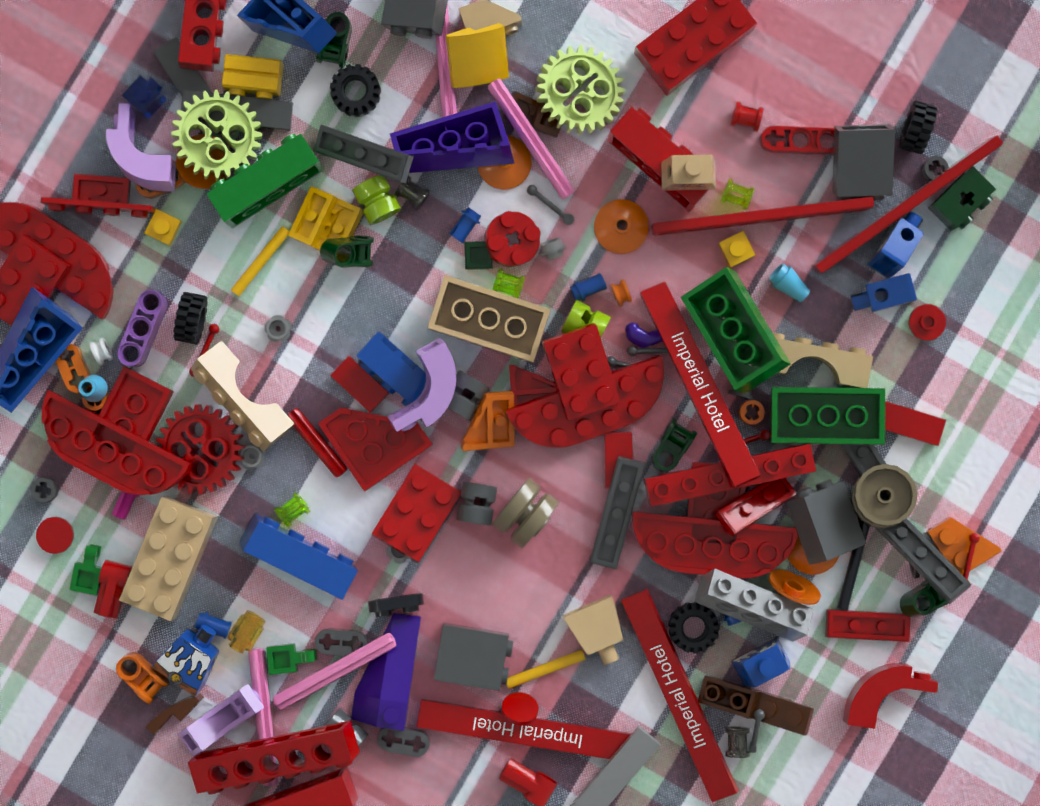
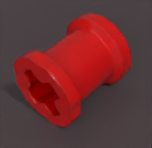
M737 101L731 119V126L738 124L753 128V131L758 132L764 108L759 107L755 109L743 106L741 102Z

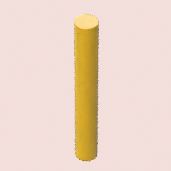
M281 226L231 288V291L237 296L243 293L288 237L289 231L285 227Z
M581 649L508 677L507 687L508 689L586 660L584 653Z

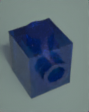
M141 75L122 94L127 101L148 119L167 100L160 93L163 87L150 77L146 80Z

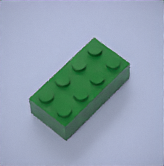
M301 133L297 136L295 134L287 136L281 141L282 145L274 151L268 149L257 156L258 161L252 165L244 164L233 172L235 175L227 181L221 179L210 186L211 191L206 193V195L227 225L231 228L238 226L325 170Z
M725 267L680 297L735 391L745 394L791 365L736 271Z
M772 387L770 443L885 445V388Z

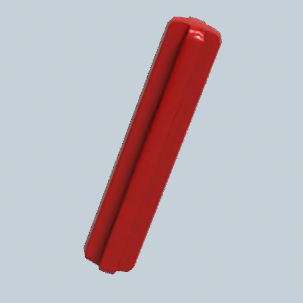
M295 408L287 414L294 422L293 427L336 478L343 475L347 471V467L298 408Z

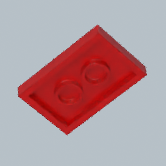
M414 464L371 535L419 564L460 497L461 491Z

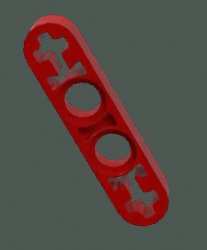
M769 126L763 131L759 139L761 147L766 152L834 155V146L826 149L820 144V137L824 134H829L834 138V128ZM771 132H773L776 138H784L785 132H788V147H784L785 141H777L774 146H770V141H766L765 137H769ZM796 133H802L807 137L808 142L805 147L799 148L794 145L792 139Z

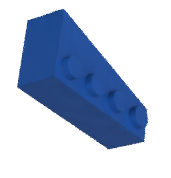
M31 287L0 348V406L11 413L83 329L70 313L34 287Z
M254 513L239 541L244 552L343 600L358 572L357 568L352 565L353 559L341 553L337 557L328 552L330 548L317 541L313 544L305 540L303 534L293 529L288 531L280 527L279 522L266 516L263 518Z

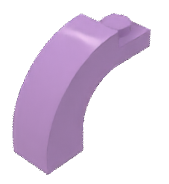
M130 103L119 104L118 114H114L115 129H106L108 148L118 167L128 179L143 188L154 191H175L176 164L172 156L149 155L136 149L134 146L136 114Z
M441 338L415 351L424 367L426 383L421 395L414 402L387 416L396 431L411 429L417 424L416 421L419 419L426 427L430 426L442 416L453 398L456 387V368L453 357L446 343Z
M245 685L187 726L178 735L191 754L195 756L237 725L263 709L264 706L261 703V698L254 689H251L249 685Z

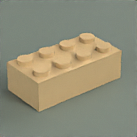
M444 275L427 328L449 337L534 363L551 309Z
M161 497L119 601L168 621L177 619L218 516L172 497Z

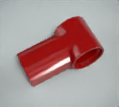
M110 560L104 561L99 576V583L101 585L93 613L107 618H118L122 601H119L133 566Z
M511 757L498 778L500 781L521 792L524 798L536 806H545L558 785L548 775L540 771L534 772Z

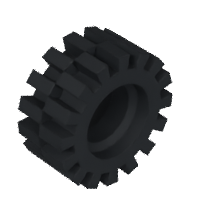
M349 64L346 65L347 68L345 69L341 67L338 70L339 73L333 75V82L330 83V95L334 104L341 112L348 116L355 115V117H360L361 114H369L368 111L374 110L376 103H379L381 88L376 75L368 67H361L360 64H355V66ZM354 80L361 81L366 86L364 97L357 101L350 100L345 95L347 84Z
M916 100L913 102L901 132L900 149L922 155L934 128L933 125L937 115L936 106Z
M183 292L178 303L177 316L174 321L173 337L175 341L195 345L199 343L206 320V307L208 305V298L206 296Z
M687 602L682 606H678L677 610L671 614V619L668 623L669 634L679 648L685 652L696 654L700 651H707V648L715 644L714 641L719 637L718 630H720V625L718 624L717 616L710 608L696 602ZM690 617H698L704 622V632L697 638H690L684 633L683 625Z

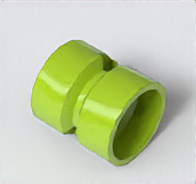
M381 175L374 176L360 183L352 190L358 203L365 205L363 213L369 225L382 222L402 209L395 195H389L388 192L391 187L386 177Z
M576 300L561 332L566 333L595 323L601 338L611 317L598 310L591 312L590 306Z

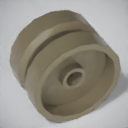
M882 464L873 466L857 479L852 487L851 502L860 521L870 527L884 529L896 526L911 515L916 506L918 493L915 482L908 472L895 465ZM881 491H883L885 496H889V500L884 501L880 498Z
M531 478L526 480L491 524L501 533H505L515 522L518 523V527L511 535V541L521 549L533 536L536 537L551 518V513L559 504V501L549 493L544 494L534 504L532 501L540 492V486Z

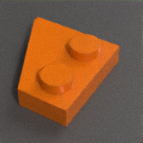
M512 391L484 393L461 442L462 451L515 446V428L505 413L506 409L514 407V393Z
M948 517L927 530L926 533L936 549L963 575L970 547L969 535L976 532L952 517ZM979 535L980 540L975 546L970 571L1002 552L1001 548Z

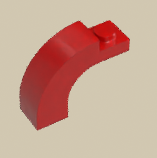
M905 663L879 666L866 673L852 688L846 701L843 721L847 725L875 729L878 708L882 700L889 693L898 689H913L937 693L938 682L931 679V674L914 671V676H911L913 667Z

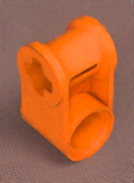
M137 652L127 653L116 665L118 676L133 689L139 698L148 704L153 702V697L163 686L167 687L170 684L163 674L152 668V665ZM126 660H132L137 664L136 672L131 673L125 669L124 664ZM154 681V685L148 689L147 687Z

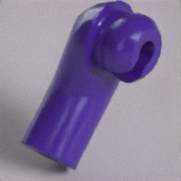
M634 322L629 323L625 327L627 339L641 348L663 342L657 329L646 332Z

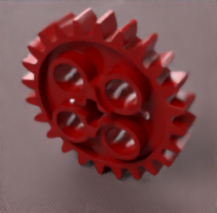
M201 404L195 405L194 410L190 406H185L184 414L181 411L174 412L176 420L172 418L166 419L169 428L163 427L159 429L165 435L164 438L156 439L158 443L163 444L162 448L193 464L188 474L178 483L179 490L184 489L188 485V493H195L196 489H198L199 494H205L207 488L210 493L217 491V485L220 488L227 486L225 479L229 481L235 479L231 471L241 470L236 461L244 460L245 457L239 455L238 450L244 449L245 446L238 444L237 441L244 436L243 434L235 435L234 431L239 426L236 424L229 425L230 415L221 418L222 409H216L213 412L212 405H206L204 410ZM198 422L202 424L204 429L201 437L195 433V426ZM183 432H186V435L189 439H186L183 436ZM218 441L222 443L224 448L222 455H218L215 452V444ZM180 443L186 448V453L183 457L177 451ZM198 444L203 445L201 447V451L204 454H198V451L200 450V448L197 446ZM211 459H214L218 463L217 467L214 465V462ZM200 461L206 468L203 476L197 472V465Z

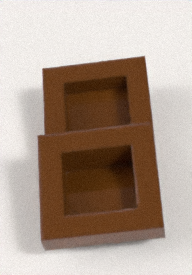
M512 92V97L534 130L557 138L561 127L557 128V119L548 121L551 115L549 111L541 112L545 103H538L537 100L519 92Z
M199 693L195 697L192 695L178 701L155 717L146 728L154 735L172 715L182 721L204 696Z

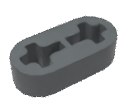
M328 628L318 633L315 638V646L319 652L326 655L347 656L354 652L351 645H343L344 641H351L354 636H358V641L363 642V646L368 644V639L361 631ZM326 634H331V639L340 640V644H332L327 649L320 639L325 638Z
M405 727L404 731L382 728L377 737V742L383 750L413 757L424 755L430 746V739L424 731ZM393 731L394 737L401 738L402 742L393 741L392 745H387V740L383 738V735ZM416 736L421 737V742L425 743V746H420L419 750H414V745L405 743V740L413 741Z

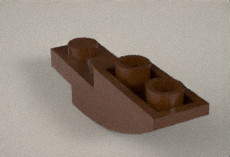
M707 675L704 676L698 698L699 703L747 719L756 720L754 712L761 709L765 713V717L761 722L804 736L808 734L814 708L793 702L790 699Z

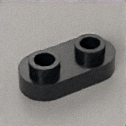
M423 593L368 601L369 613L375 612L376 617L392 615L391 610L399 608L403 609V613L419 611V605L424 604Z

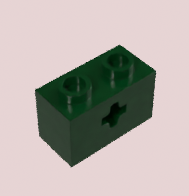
M972 166L958 177L928 209L950 231L958 227L962 230L974 219L971 214L977 208L983 210L993 200L990 195L996 188ZM965 195L968 199L965 202L966 204L962 206L959 202Z

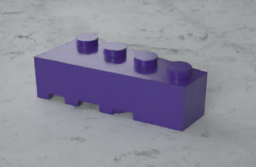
M496 101L390 133L394 150L414 156L409 173L515 164Z

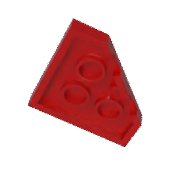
M339 408L318 423L364 492L433 445L418 422L409 430L396 431L387 416Z

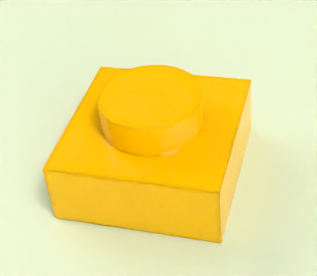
M156 209L144 234L171 246L182 221Z
M744 231L718 243L729 268L755 256Z

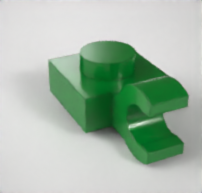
M93 544L86 546L83 563H74L69 590L98 595L101 585L99 583V576L102 567L96 566L100 556L101 546Z
M295 643L266 647L269 675L297 672L298 663H309L317 660L316 649L296 651Z

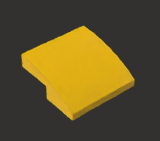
M497 23L478 30H473L469 27L446 35L451 87H471L492 83L496 79L503 80L509 78L505 26Z
M310 186L288 236L320 251L321 245L327 239L353 236L363 216V209Z

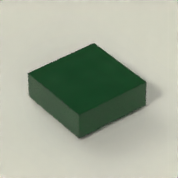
M485 241L464 242L465 270L493 269V259L487 252L488 249Z

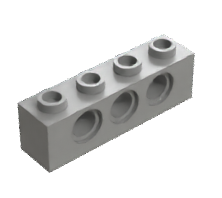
M713 569L701 576L694 601L792 642L808 635L814 610L717 569Z

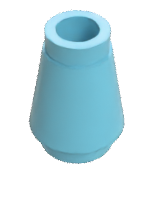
M784 263L780 264L769 277V281L773 283L772 287L797 300L799 303L810 293V289L807 288L791 266L787 267Z
M89 375L79 383L78 389L85 400L98 402L106 396L108 387L106 381L101 376ZM91 383L92 391L87 392V386Z

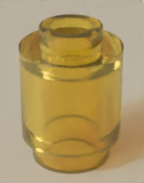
M249 610L244 615L241 614L227 636V639L231 641L229 646L239 653H243L245 650L250 652L264 631L263 625L266 621Z

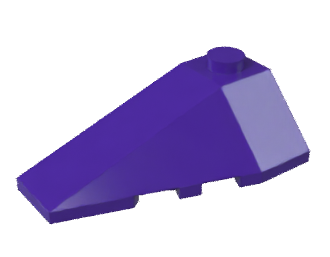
M393 613L383 635L391 633L395 638L397 646L369 662L355 690L352 720L375 727L404 731L407 721L421 616Z

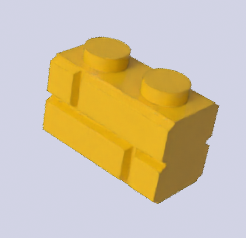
M226 54L222 87L225 91H229L230 95L245 97V94L249 93L256 94V98L272 100L273 96L280 97L283 63L278 59Z

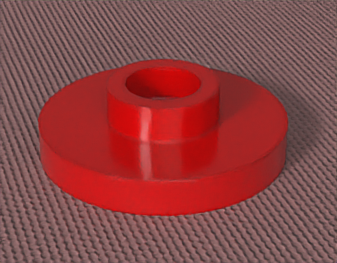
M923 304L911 312L908 325L911 333L916 338L930 341L938 338L944 332L946 318L939 307L932 304Z
M61 517L45 519L40 523L36 531L38 545L44 551L52 554L66 551L74 539V531L71 524Z
M516 692L505 697L502 702L501 711L504 718L510 723L528 725L537 718L539 706L537 701L529 694Z

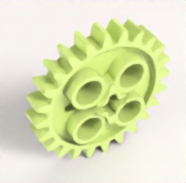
M580 45L574 53L572 47L568 46L566 55L563 51L558 50L556 58L550 56L547 60L548 65L543 64L540 69L543 74H539L536 79L539 83H542L535 88L536 92L543 93L537 99L538 103H545L541 112L549 111L551 115L548 121L557 119L558 129L563 124L567 125V133H570L573 127L577 128L578 135L582 134L584 128L587 129L589 134H592L595 126L601 131L605 123L610 124L613 121V116L618 115L620 109L617 106H621L624 102L619 96L623 95L625 89L618 87L624 79L620 77L615 78L619 68L611 69L609 66L612 63V59L604 62L602 60L603 52H600L597 57L594 56L593 47L587 53H584L583 47ZM579 67L583 69L585 76L578 75L574 68ZM593 74L597 75V78L588 84L585 91H581L568 106L563 105V102L567 101L576 89H580ZM555 85H562L567 93L558 92ZM593 87H600L605 95H598ZM575 105H582L586 109V113H579L575 109Z
M215 90L213 97H209L208 93L204 91L202 100L193 95V105L186 101L184 102L186 112L177 110V116L181 121L173 120L172 125L179 129L171 132L172 138L179 139L172 143L173 149H182L178 152L177 158L183 159L186 157L184 167L188 168L194 165V175L203 170L204 179H207L210 173H214L216 181H219L220 173H224L226 178L230 179V171H235L244 164L250 166L248 158L252 160L257 159L256 153L252 150L261 149V144L254 141L262 139V133L255 131L261 127V122H252L257 113L256 111L247 113L249 103L247 102L242 106L239 105V95L232 101L230 100L229 91L225 93L224 97L219 96L218 90ZM213 111H220L225 117L221 121H213L209 115ZM203 118L215 133L221 131L222 140L234 148L235 152H230L220 138L212 139V131L205 124L199 122L198 119ZM198 129L205 136L201 140H193L189 134L191 131ZM233 130H239L244 134V138L240 141H234L229 137V134ZM214 149H220L225 153V156L221 160H214L210 157L209 153Z

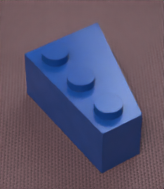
M250 0L237 15L253 32L319 53L337 34L325 19L303 0Z
M378 331L356 355L363 362L360 366L369 375L373 376L376 373L383 379L381 385L392 395L397 392L404 398L401 402L404 406L414 402L424 390L426 383L425 372L381 332Z

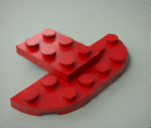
M18 202L0 203V250L8 255L0 268V318L12 326L31 287H34L49 299L57 288L100 319H105L113 300V286L109 266L101 253L89 242L39 208Z
M595 323L542 341L558 391L506 409L505 413L511 424L522 436L541 446L551 448L569 447L638 421L653 407L663 386L664 364L662 356L657 355L611 372Z
M123 366L99 415L53 391L47 390L43 401L41 419L50 447L65 462L108 485L129 494H158L178 484L193 466L190 462L149 442L174 393L173 390Z
M692 462L691 468L708 465L710 463ZM746 486L689 498L686 517L632 511L634 533L644 552L662 567L681 573L704 575L713 569H717L736 578L746 579L765 575L787 559L795 546L798 532L794 527L753 523L731 537L715 514L743 496Z

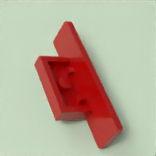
M74 174L72 199L41 197L40 203L48 206V210L65 212V207L76 208L77 213L92 214L94 209L103 210L104 215L120 216V212H131V217L147 218L148 214H155L156 210L151 205L129 204L131 180L124 177Z

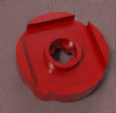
M506 211L489 223L484 239L488 249L487 252L496 263L504 267H515L529 262L536 255L540 246L541 233L539 227L527 215L520 212ZM515 233L519 243L509 246L506 234L511 235Z

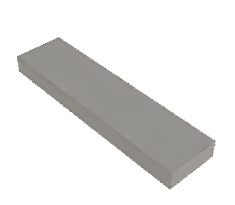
M638 725L570 806H609L660 747V742Z

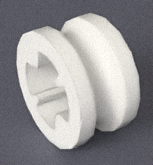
M103 337L99 339L98 343H90L93 356L99 365H103L107 359L109 361L113 360L112 351Z

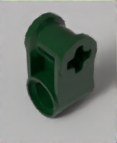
M333 12L326 18V22L332 27L334 22L342 20L346 22V27L342 32L337 33L317 53L316 62H330L338 64L339 68H344L349 52L352 24L344 13Z
M354 235L346 238L327 239L320 247V256L323 261L342 268L373 266V260L370 259L371 243H374V237Z
M673 418L652 454L651 463L653 467L660 472L674 469L692 444L697 432L687 430ZM661 452H668L672 457V462L668 467H663L658 462V456Z
M926 580L905 593L900 599V609L908 617L928 615L948 604ZM916 599L919 602V608L916 606Z

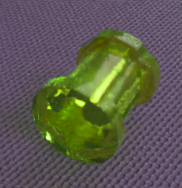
M729 178L720 202L725 203L728 201L742 206V210L747 211L755 187L747 188L733 183V179ZM732 192L743 195V197L732 194Z
M499 268L492 290L496 292L501 291L519 299L526 276L521 275L517 277L504 273V270Z
M297 492L284 505L274 508L280 520L288 528L302 514L311 512L307 503Z

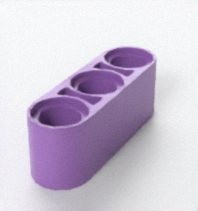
M146 290L141 293L137 300L117 353L120 362L126 366L140 367L148 358L168 306L166 297L160 292ZM152 296H157L159 299V305L155 310H149L147 307V301ZM145 321L149 326V330L144 336H139L137 326ZM131 347H136L139 353L138 358L130 362L127 358V352Z

